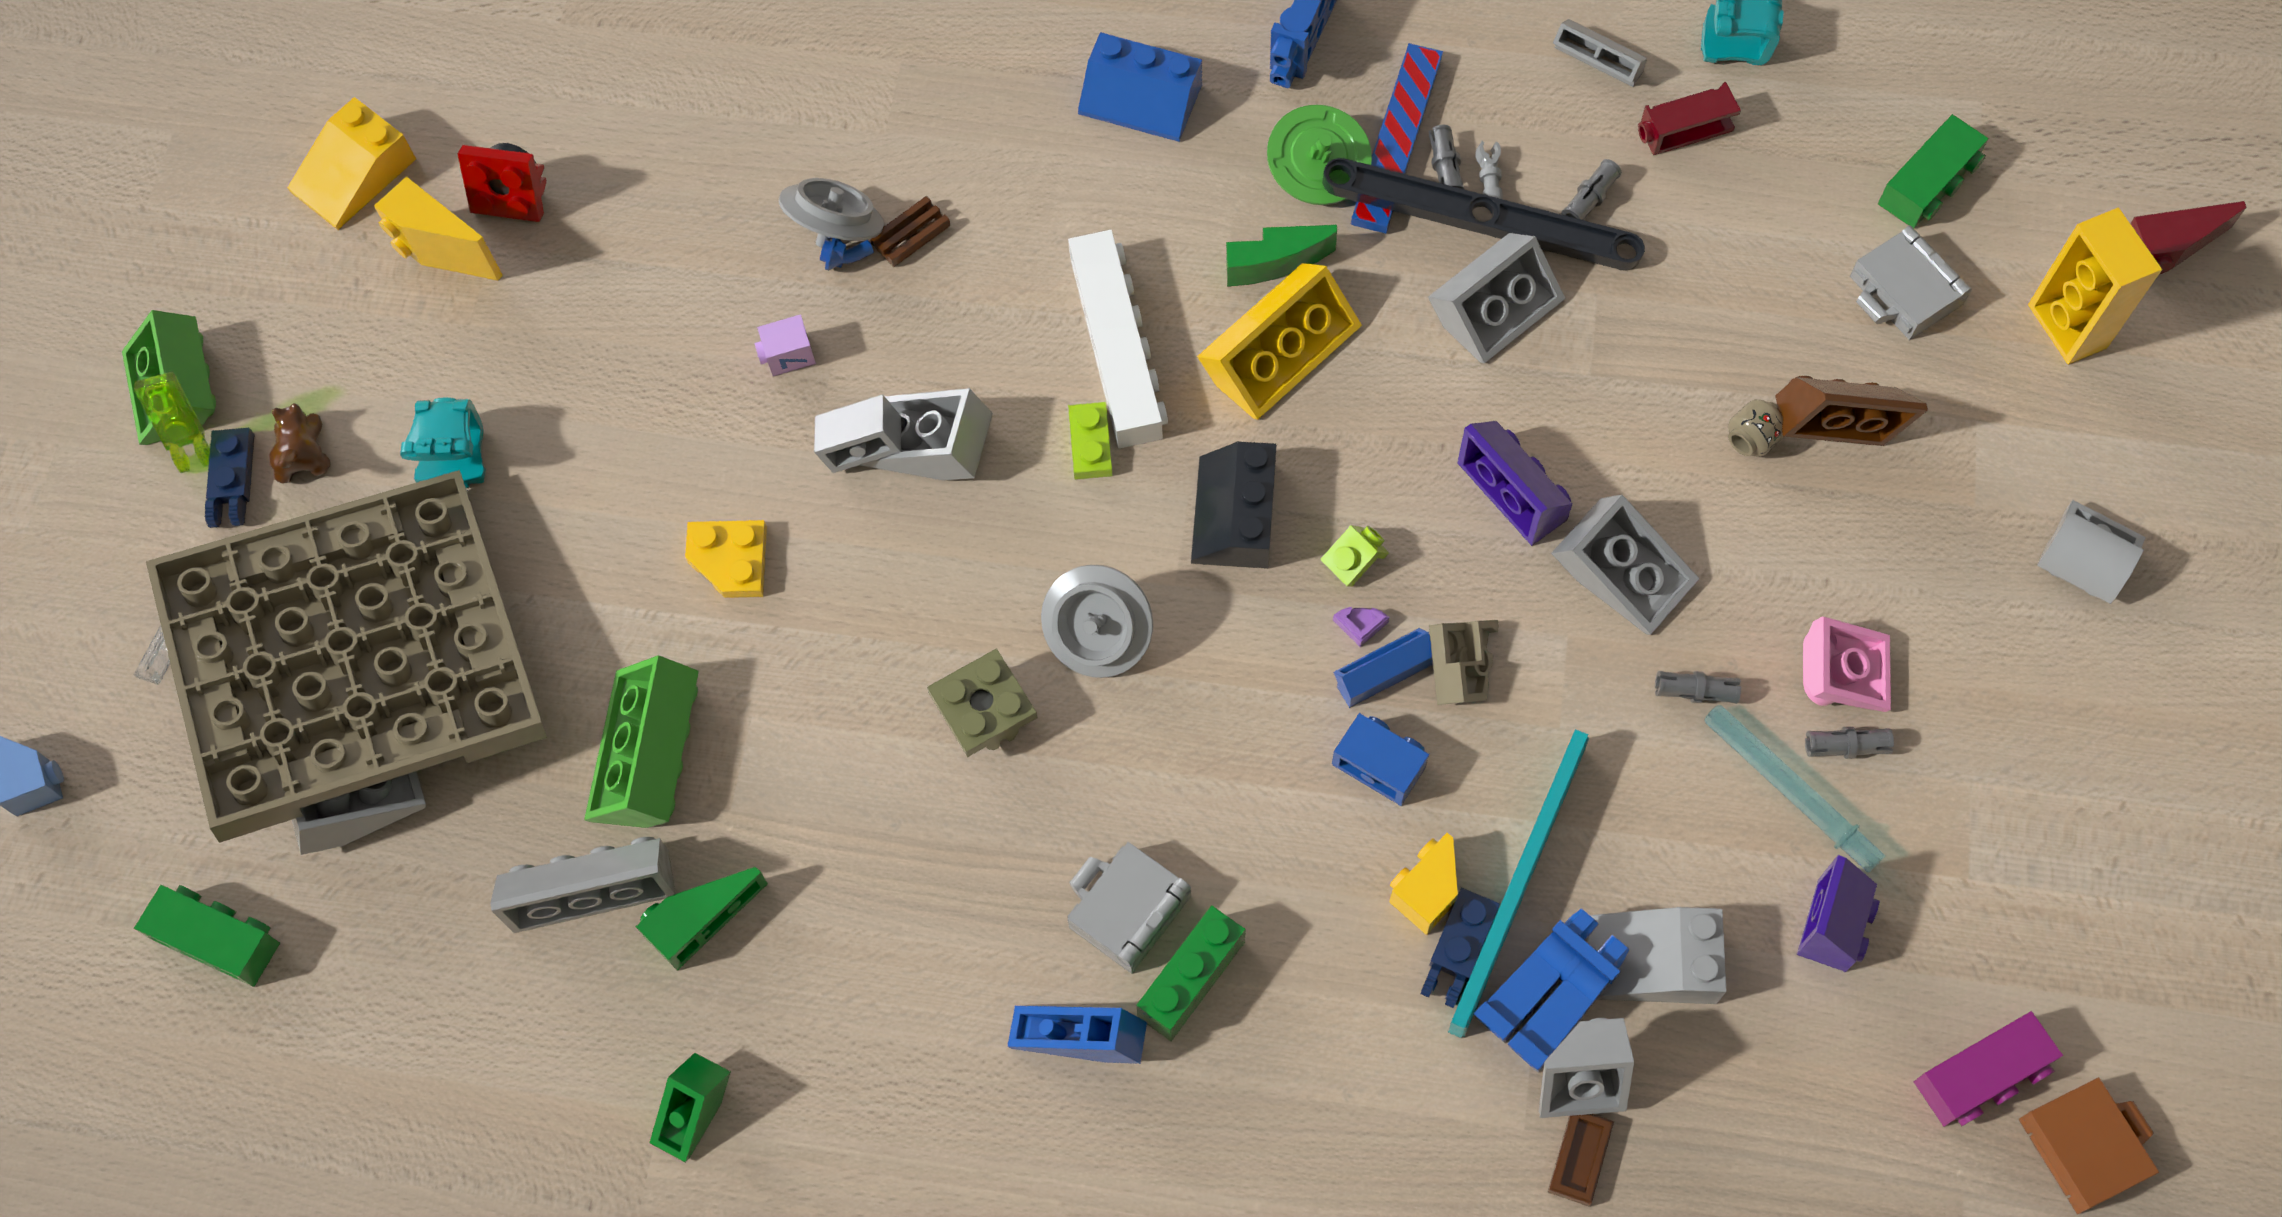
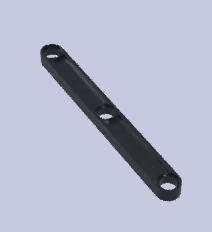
M1345 158L1333 159L1324 168L1322 180L1324 189L1328 193L1341 198L1499 239L1504 238L1509 233L1535 236L1542 250L1618 270L1628 271L1634 269L1645 252L1643 240L1631 232ZM1335 170H1342L1349 175L1350 180L1345 184H1336L1330 179L1329 175ZM1477 207H1485L1491 211L1492 218L1486 222L1479 221L1473 216L1472 211ZM1621 244L1632 246L1636 251V256L1632 259L1622 258L1617 252V246Z

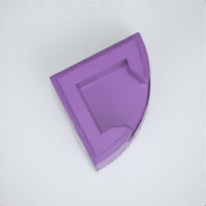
M1348 607L1334 614L1333 621L1361 647L1389 623L1390 617L1375 608L1352 609V607Z

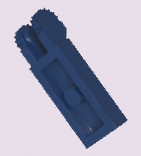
M249 427L211 431L206 491L207 500L205 501L204 511L206 525L209 528L220 527L223 504L229 503L228 515L230 523L233 526H241L245 523L247 502H250L255 434Z
M1461 887L1429 964L1431 968L1421 990V995L1429 998L1430 994L1434 993L1438 983V975L1440 971L1456 977L1445 997V1005L1454 1008L1464 982L1469 981L1500 903Z

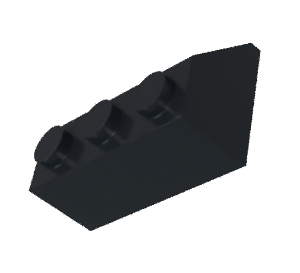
M1237 441L1199 456L1191 564L1269 568L1277 444Z

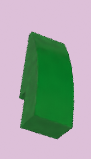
M1337 225L1263 228L1261 241L1226 242L1227 287L1252 285L1275 280L1291 274L1302 263L1315 264L1336 251Z

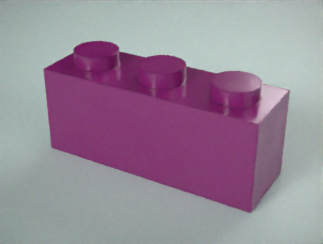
M2030 1011L1928 1070L1913 1082L1943 1127L1956 1119L1962 1127L1984 1114L1980 1105L1993 1099L1998 1106L2020 1093L2015 1085L2026 1078L2034 1085L2054 1073L2055 1070L2050 1064L2061 1058L2063 1054L2034 1013Z

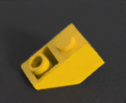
M1446 833L1438 842L1432 838L1417 855L1420 859L1419 863L1411 871L1407 867L1402 869L1390 884L1393 890L1389 903L1426 935L1453 908L1458 895L1454 840L1449 833Z

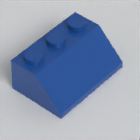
M1100 32L1088 59L1078 114L1180 142L1202 87V59Z

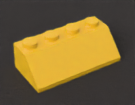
M1302 263L1197 357L1214 384L1253 419L1258 420L1356 332L1362 324L1327 266Z

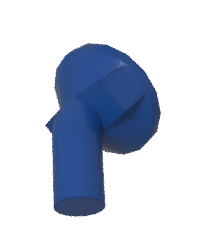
M832 238V241L826 239L822 247L820 261L826 262L825 270L829 271L835 267L842 268L843 263L850 264L873 254L874 251L868 240L846 249V244L841 239Z

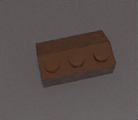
M1798 376L1793 378L1788 385L1775 395L1777 408L1783 416V437L1884 446L1928 411L1927 403L1899 388L1879 386L1878 383L1873 382L1859 384L1849 383L1843 379L1820 380L1813 379L1811 376Z

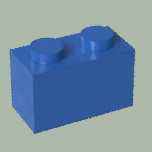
M1359 713L1335 748L1332 765L1402 806L1426 769L1429 754L1413 738H1401L1391 732L1389 726L1381 719L1374 716L1367 718Z

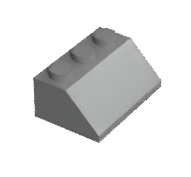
M1513 233L1507 234L1428 296L1444 329L1480 363H1486L1566 299L1536 237Z

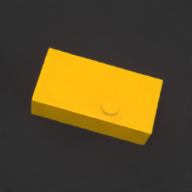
M2118 207L2076 225L2028 303V306L2069 365L2109 347L2158 277L2162 268Z

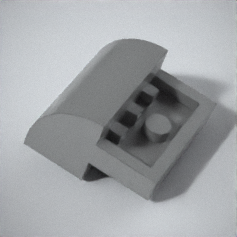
M2072 500L2066 508L2055 533L2048 541L2037 566L2085 590L2088 594L2111 604L2137 565L2144 551L2142 545L2146 537Z

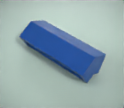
M1418 628L1334 671L1333 673L1338 683L1337 688L1349 708L1432 666L1430 634Z

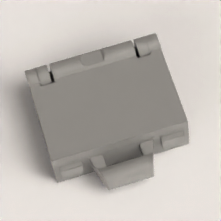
M1911 225L1858 259L1850 275L1853 281L1863 290L1856 301L1857 304L1876 324L1891 320L1909 340L1964 305L1969 293L1972 291Z
M1127 842L1113 857L1111 864L1089 857L1069 882L1074 892L1081 899V902L1077 903L1067 916L1068 924L1071 930L1132 974L1191 898V887L1187 882L1178 878L1134 845ZM1101 871L1103 874L1090 891L1087 892L1085 888L1096 874Z

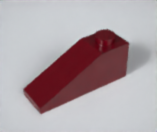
M2245 201L2136 216L2130 224L2162 268L2160 274H2163L2231 229L2247 207Z

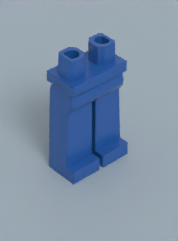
M1294 0L1292 6L1283 11L1280 16V24L1275 22L1271 29L1270 69L1272 71L1270 73V82L1272 84L1290 88L1294 77L1304 78L1307 72V63L1337 0Z
M1583 909L1569 917L1565 923L1559 920L1552 928L1553 932L1539 945L1530 957L1473 1013L1483 1025L1505 1043L1557 982L1561 980L1562 983L1508 1043V1046L1538 1073L1544 1067L1545 1060L1575 1028L1608 984H1612L1620 975V970L1618 969L1629 952V948L1613 935L1610 936L1598 951L1590 946L1585 940L1599 923Z

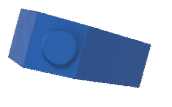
M1015 1006L1007 1047L1104 1063L1141 1064L1147 1022L1123 1008Z

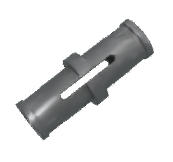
M1444 124L1434 126L1432 128L1433 131H1429V138L1433 149L1431 163L1432 168L1437 172L1439 183L1464 189L1459 171L1461 158L1454 147L1452 128Z
M1604 159L1589 180L1586 179L1581 182L1577 188L1578 193L1568 206L1562 210L1561 215L1584 220L1595 206H1600L1606 199V192L1616 179L1621 176L1622 170L1619 165L1610 159Z
M1658 671L1655 679V695L1659 697L1690 699L1692 703H1702V700H1713L1737 704L1741 695V686L1737 685H1740L1741 680L1740 678L1705 676L1704 672L1694 671L1693 674Z
M1849 726L1843 727L1842 730L1807 731V738H1805V749L1808 757L1844 755L1845 759H1855L1857 755L1892 754L1893 749L1889 747H1894L1893 733L1890 728L1855 730L1854 727Z

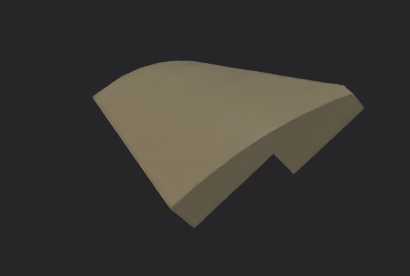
M1498 620L1429 625L1437 705L1487 700L1489 688L1488 674L1492 668L1494 655L1487 649L1489 633L1498 632Z

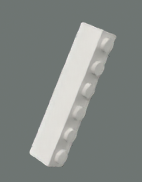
M1112 230L1069 238L1070 260L1118 449L1162 440V425L1168 424V418L1164 402L1157 403L1154 392L1159 391L1155 369L1148 370L1146 360L1151 359L1147 337L1140 338L1137 329L1142 327L1139 306H1131L1129 296L1134 295L1130 273L1123 275L1121 265L1126 264L1122 243L1115 244Z

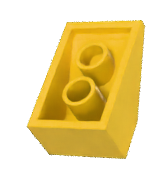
M353 97L328 119L287 188L294 196L339 230L416 160V157L401 132L357 98Z
M407 176L374 205L382 219L378 222L380 227L393 238L390 244L405 259L411 256L424 266L497 281L503 276L484 238Z

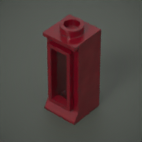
M1724 82L1719 89L1706 90L1653 106L1652 109H1650L1649 105H1646L1641 122L1638 124L1640 139L1644 144H1648L1654 156L1733 132L1735 126L1730 117L1740 115L1741 109L1727 82Z

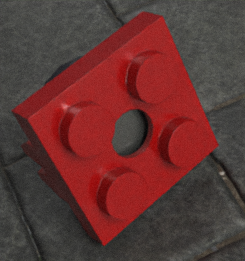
M498 143L490 148L462 145L457 154L470 213L540 222L544 215L541 197L547 182L546 177H541L544 171V164H537L533 154L510 143Z

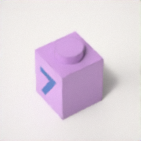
M801 314L757 327L761 341L754 343L761 365L768 363L772 376L816 364Z

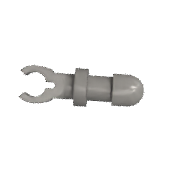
M1481 141L1475 155L1477 162L1482 168L1479 172L1480 181L1484 183L1485 188L1482 194L1503 199L1502 188L1499 187L1502 174L1501 169L1497 167L1498 158L1501 154L1500 145L1497 141L1494 143L1490 150L1492 156L1489 157V154L1483 148L1485 142Z

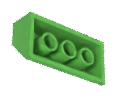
M660 655L616 670L584 818L585 821L649 828L669 822V818L675 808L674 793L677 779L683 769L681 758L684 743L690 733L689 718L691 708L698 693L696 685L698 670Z

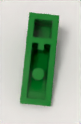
M753 867L666 897L660 904L655 903L648 907L640 918L641 922L635 927L678 971L768 883L761 871Z

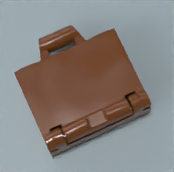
M2099 1077L2030 1111L2018 1119L2026 1133L2033 1134L2029 1136L2065 1196L2071 1195L2067 1199L2076 1214L2088 1210L2159 1173L2143 1147V1144L2154 1134L2153 1130L2134 1101L2115 1103Z

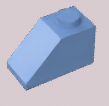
M0 736V806L17 817L63 799L60 783L64 782V777L58 763L54 760L50 761L37 750Z

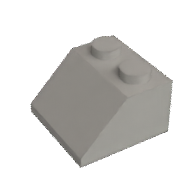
M1595 1018L1590 1021H1580L1545 1060L1539 1104L1540 1118L1622 1112L1627 1110L1634 1059L1624 1018Z

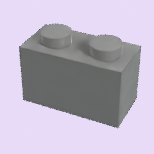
M884 395L815 416L814 453L832 473L901 452V415Z

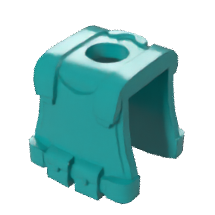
M1716 0V5H1710L1702 27L1701 51L1703 52V61L1716 63L1717 61L1738 60L1747 61V63L1752 65H1764L1767 63L1780 40V30L1784 11L1782 10L1783 0Z
M448 397L436 398L433 402L430 400L416 401L413 424L406 440L401 444L400 451L402 459L420 461L417 468H415L414 480L416 483L458 470L461 472L466 488L469 487V484L484 482L486 469L483 464L481 451L484 429L473 402L470 399Z

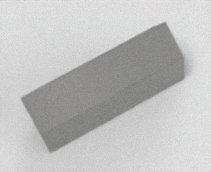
M1570 19L1561 23L1553 41L1556 49L1632 87L1644 72L1647 61L1646 57ZM1569 38V39H1571V40H1573V41H1575V42H1577V43H1579V44H1581V45H1583V46H1585V47H1587V48H1589V49L1595 51V54H1592V53H1590V52H1588V51H1586V50H1584V49H1582V48H1580V47H1578V46H1576V45H1574V44H1572V43L1566 41V39ZM1605 56V57H1607V58H1609V59H1611V60H1613V61H1615V62H1617V63H1619V64H1621V65H1623V66H1625V67L1631 69L1632 72L1630 73V72H1628V71H1626V70H1624V69H1622V68H1620V67H1618V66H1616V65H1614V64H1612V63H1610V62H1608V61L1602 59V57Z

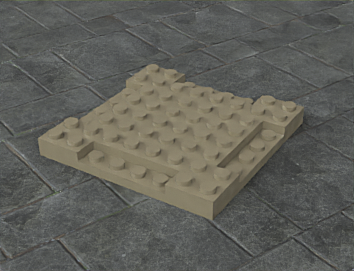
M460 470L146 561L209 827L219 843L302 817L301 808L462 756L465 757L467 763L547 738Z

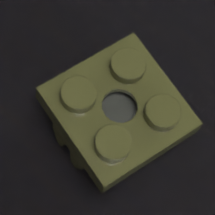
M997 648L927 687L929 695L967 757L985 747L989 750L998 749L1003 739H1007L1009 742L1014 740L1019 732V728L1038 718L1036 710Z

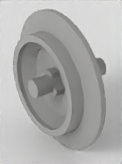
M810 178L785 188L779 196V205L789 218L799 225L818 233L816 245L821 248L826 239L831 241V238L852 241L872 239L882 232L884 226L883 218L873 207L871 200L858 189L839 181Z
M1084 565L1074 568L1063 574L1053 583L1043 602L1041 623L1048 646L1065 666L1082 675L1104 678L1121 674L1133 667L1143 657L1151 642L1153 616L1148 599L1133 579L1115 568L1104 565Z

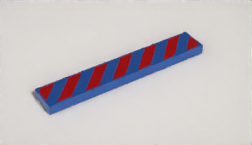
M1411 43L1408 44L1372 154V166L1406 174L1442 61L1443 51ZM1357 202L1352 215L1351 225L1386 234L1393 211Z

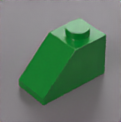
M697 1053L692 1054L667 1079L649 1143L686 1163L721 1106L731 1071Z

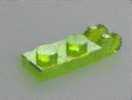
M174 372L135 381L134 391L166 451L170 450L172 461L178 471L184 473L191 469L189 457L183 446L189 444L194 445L195 453L200 463L204 467L209 466L210 447L205 439V431Z

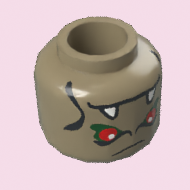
M1755 399L1748 402L1730 419L1728 438L1737 452L1744 456L1761 457L1769 453L1784 438L1782 433L1783 416L1779 412L1777 404Z

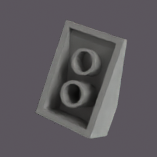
M970 388L885 396L901 415V452L861 464V466L938 480L975 478L993 413Z
M1623 495L1601 498L1551 553L1576 581L1646 635L1653 633L1700 579Z
M415 771L301 808L303 816L292 819L300 854L304 855L344 846L426 808V803L417 772Z
M1675 907L1590 915L1599 923L1588 937V944L1598 951L1610 936L1613 935L1629 948L1624 962L1618 969L1620 970V975L1612 984H1608L1597 1000L1717 1004L1726 993L1722 909Z

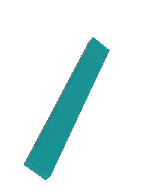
M1574 730L1448 1030L1450 1034L1459 1038L1466 1035L1474 1016L1473 1013L1477 1009L1589 741V734Z

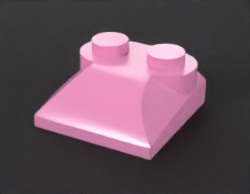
M1821 617L1813 621L1803 643V685L1810 700L1820 706H1827L1836 702L1882 712L1891 710L1890 635L1827 617Z

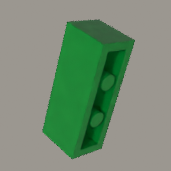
M1951 114L1886 184L1878 205L1913 228L1924 218L1930 221L1943 204L1940 200L1945 195L1952 197L1965 180L1962 176L1967 171L1973 174L1982 164L1986 157L1982 151L1989 138Z
M160 885L133 929L161 945L255 987L280 945V942L268 934L271 927L252 917H248L245 923L233 918L236 911L217 901H213L209 907L199 902L202 897L200 894L182 885H179L176 891Z
M1211 905L1137 1003V1017L1146 1021L1147 1025L1172 1042L1244 945L1246 929Z

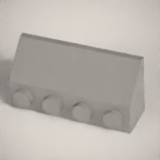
M641 837L633 840L631 845L619 848L601 846L591 850V854L580 857L562 855L551 859L549 864L536 867L529 864L512 867L509 873L497 875L490 902L491 911L513 933H518L665 899L676 894L669 850L660 838Z

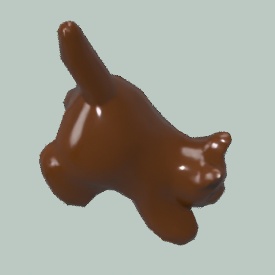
M295 403L283 409L274 408L272 415L276 421L274 424L276 444L272 447L269 454L270 465L274 471V479L282 484L291 481L294 473L303 470L309 471L315 476L324 474L330 467V459L325 453H322L321 447L316 442V438L320 434L323 425L320 416L315 413H310L306 416L300 406Z

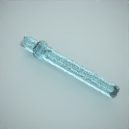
M1718 705L1708 713L1704 720L1705 723L1836 843L1834 846L1836 850L1839 848L1844 850L1867 873H1870L1885 858L1886 855L1858 831L1860 828L1858 824L1853 826L1723 706Z

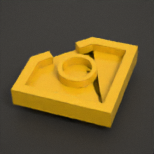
M764 520L688 522L685 558L688 564L698 573H701L724 598L763 597L767 525Z

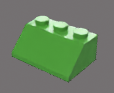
M151 310L122 350L139 445H149L199 430L215 411L216 399L211 394L209 384L210 369L209 365L205 363L202 349L203 335L198 330L195 316Z

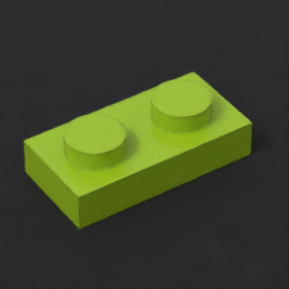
M1106 402L1068 405L1074 479L1113 476Z

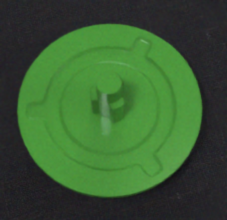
M1307 105L1287 113L1273 128L1267 145L1268 165L1278 185L1292 197L1314 205H1329L1346 200L1345 198L1334 196L1324 189L1322 184L1323 173L1328 162L1336 158H1345L1371 165L1372 162L1370 143L1359 123L1347 113L1326 105ZM1335 170L1329 175L1330 179L1336 184H1345L1350 180L1349 175L1342 170Z

